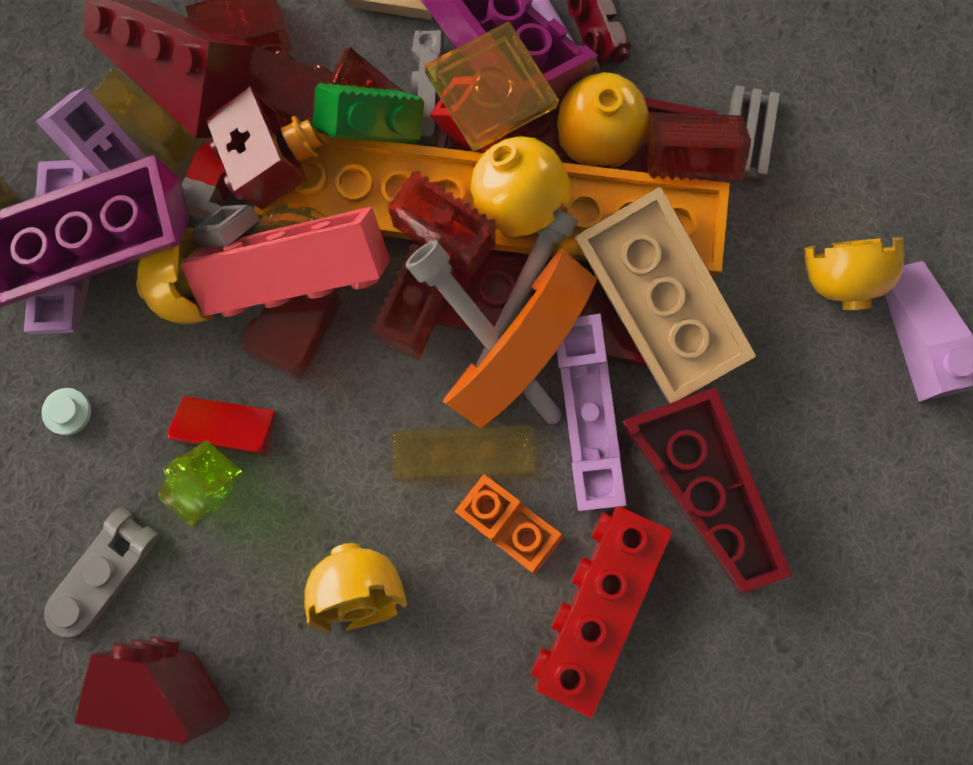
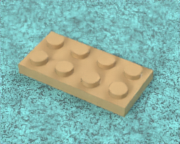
M661 186L574 237L669 404L684 398L756 357Z

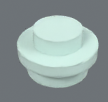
M62 388L54 391L46 398L42 406V420L45 426L52 432L60 435H72L81 431L91 417V404L88 398L82 392L72 388Z

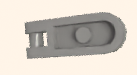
M123 506L115 509L104 522L102 531L49 598L44 610V619L50 631L60 637H75L91 629L158 542L161 535L149 526L142 528L134 522L135 516ZM120 537H123L130 543L129 549L125 554H122L113 547Z

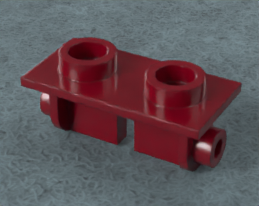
M567 0L568 11L574 17L582 38V46H588L598 55L596 61L600 68L609 58H612L614 63L618 64L630 57L631 43L626 37L621 22L608 21L609 19H614L617 15L612 0Z

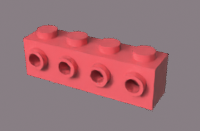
M367 207L238 237L229 246H200L180 265L202 316L222 313L224 317H230L244 312L249 306L264 303L266 308H273L285 304L292 297L307 294L308 298L315 299L330 294L338 287L351 285L353 289H363L372 286L379 281L390 262V257L373 207Z

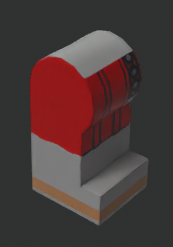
M210 142L200 146L182 183L190 217L188 225L195 227L220 207L224 206L230 193L224 181V176L227 173L222 161L212 150Z

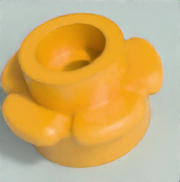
M291 117L293 122L281 128L282 135L291 152L300 163L310 157L318 159L319 152L317 148L323 145V141L310 119L301 122L298 117Z

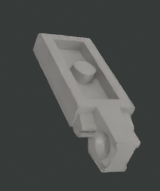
M441 30L415 31L411 49L414 59L419 63V71H413L412 94L421 97L424 101L421 137L418 142L421 146L435 147L440 126L431 118L430 114L443 96L444 38Z

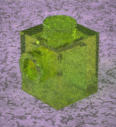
M205 440L185 455L177 456L168 464L163 471L165 480L157 498L193 529L224 505L242 471L208 440Z

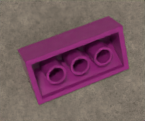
M152 155L0 210V308L180 245L190 221L180 178L160 159Z

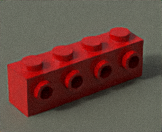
M620 506L613 508L610 515L604 512L601 513L591 535V539L598 542L591 559L582 556L571 580L572 584L578 586L570 604L564 601L561 602L550 628L558 632L550 650L541 647L532 666L530 675L537 678L534 684L536 692L585 716L593 717L673 532L672 530Z

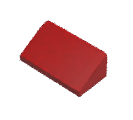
M183 396L169 427L167 439L178 443L267 457L276 411Z

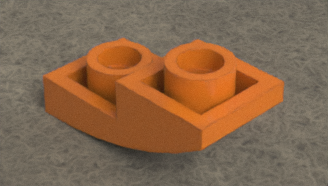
M485 474L482 475L454 511L534 575L537 574L564 538L559 531L526 508L520 500Z

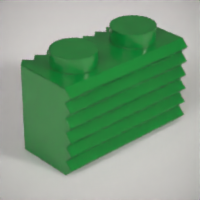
M320 82L315 87L313 125L321 134L329 135V137L336 139L418 144L421 137L424 101L419 96L398 90L351 87Z

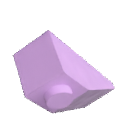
M86 87L69 93L36 121L66 155L90 177L146 158L145 154Z
M924 261L904 265L898 284L885 297L918 401H926L972 389L973 334Z

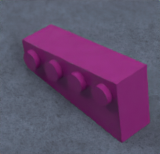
M421 0L477 78H482L515 115L511 122L513 126L563 100L573 84L591 74L598 56L588 46L584 45L580 48L566 36L568 30L553 18L549 22L531 7L532 0Z

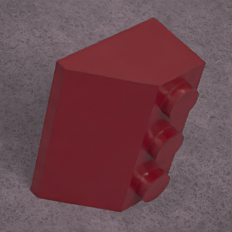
M151 636L150 640L134 639L132 644L114 643L112 650L91 654L74 724L187 744L227 722L230 710L194 652L179 650L181 642L179 640Z

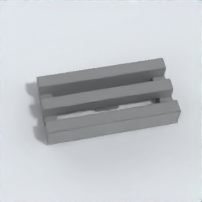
M736 85L732 93L720 172L764 180L768 173L780 93L771 92L767 96L762 95V90L753 89L750 93L744 91L745 87ZM742 102L750 104L740 165L732 163ZM761 105L766 106L757 166L753 168L750 165Z

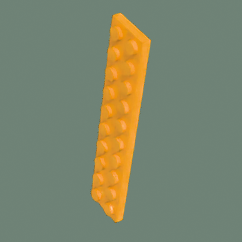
M321 133L319 135L323 145L317 148L319 158L310 157L300 163L307 180L263 210L256 206L254 207L260 219L259 221L290 225L373 207L382 236L427 242L437 240L443 244L530 254L539 236V233L535 232L531 235L509 237L503 235L500 229L493 227L490 229L484 223L471 193L473 169L484 153L396 142L336 139ZM562 163L571 181V194L566 207L562 201L557 209L578 219V222L570 238L565 236L561 244L556 243L550 257H554L559 249H563L575 260L587 261L574 237L661 186L711 277L718 278L721 274L730 183Z

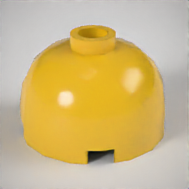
M602 72L585 76L570 87L560 104L557 128L561 147L571 159L581 165L594 167L597 165H611V168L623 165L636 155L646 137L649 111L645 97L633 82L619 74Z
M518 136L505 139L493 145L479 158L473 169L471 193L481 218L490 229L492 227L500 229L505 236L517 237L531 235L549 226L556 219L553 212L560 206L562 201L566 207L570 199L571 181L559 156L552 148L535 138Z
M193 228L186 229L180 245L141 258L137 269L136 286L141 298L160 318L178 324H195L214 319L213 314L202 316L196 300L188 299L194 297L180 265L200 247L192 234Z
M881 238L831 243L834 248H824L825 253L815 254V246L804 248L805 265L811 285L817 293L827 300L842 301L843 310L871 308L872 299L888 294L898 284L903 273L905 259L904 238H893V247H883Z
M356 543L342 544L333 548L331 551L332 555L325 557L313 568L304 590L307 623L312 630L320 632H332L330 623L353 621L346 628V631L386 621L397 615L396 604L401 605L403 608L407 605L404 587L395 565L387 556L372 549L360 548V545Z

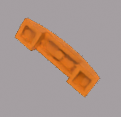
M559 249L531 285V288L536 292L480 365L477 367L471 363L442 401L480 429L492 421L526 389L560 347L586 305L597 278L567 252Z

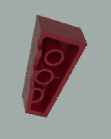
M148 0L86 1V7L83 12L84 36L195 138H212L205 118L247 89L253 45Z
M716 387L623 420L622 427L736 591L746 593L792 577Z

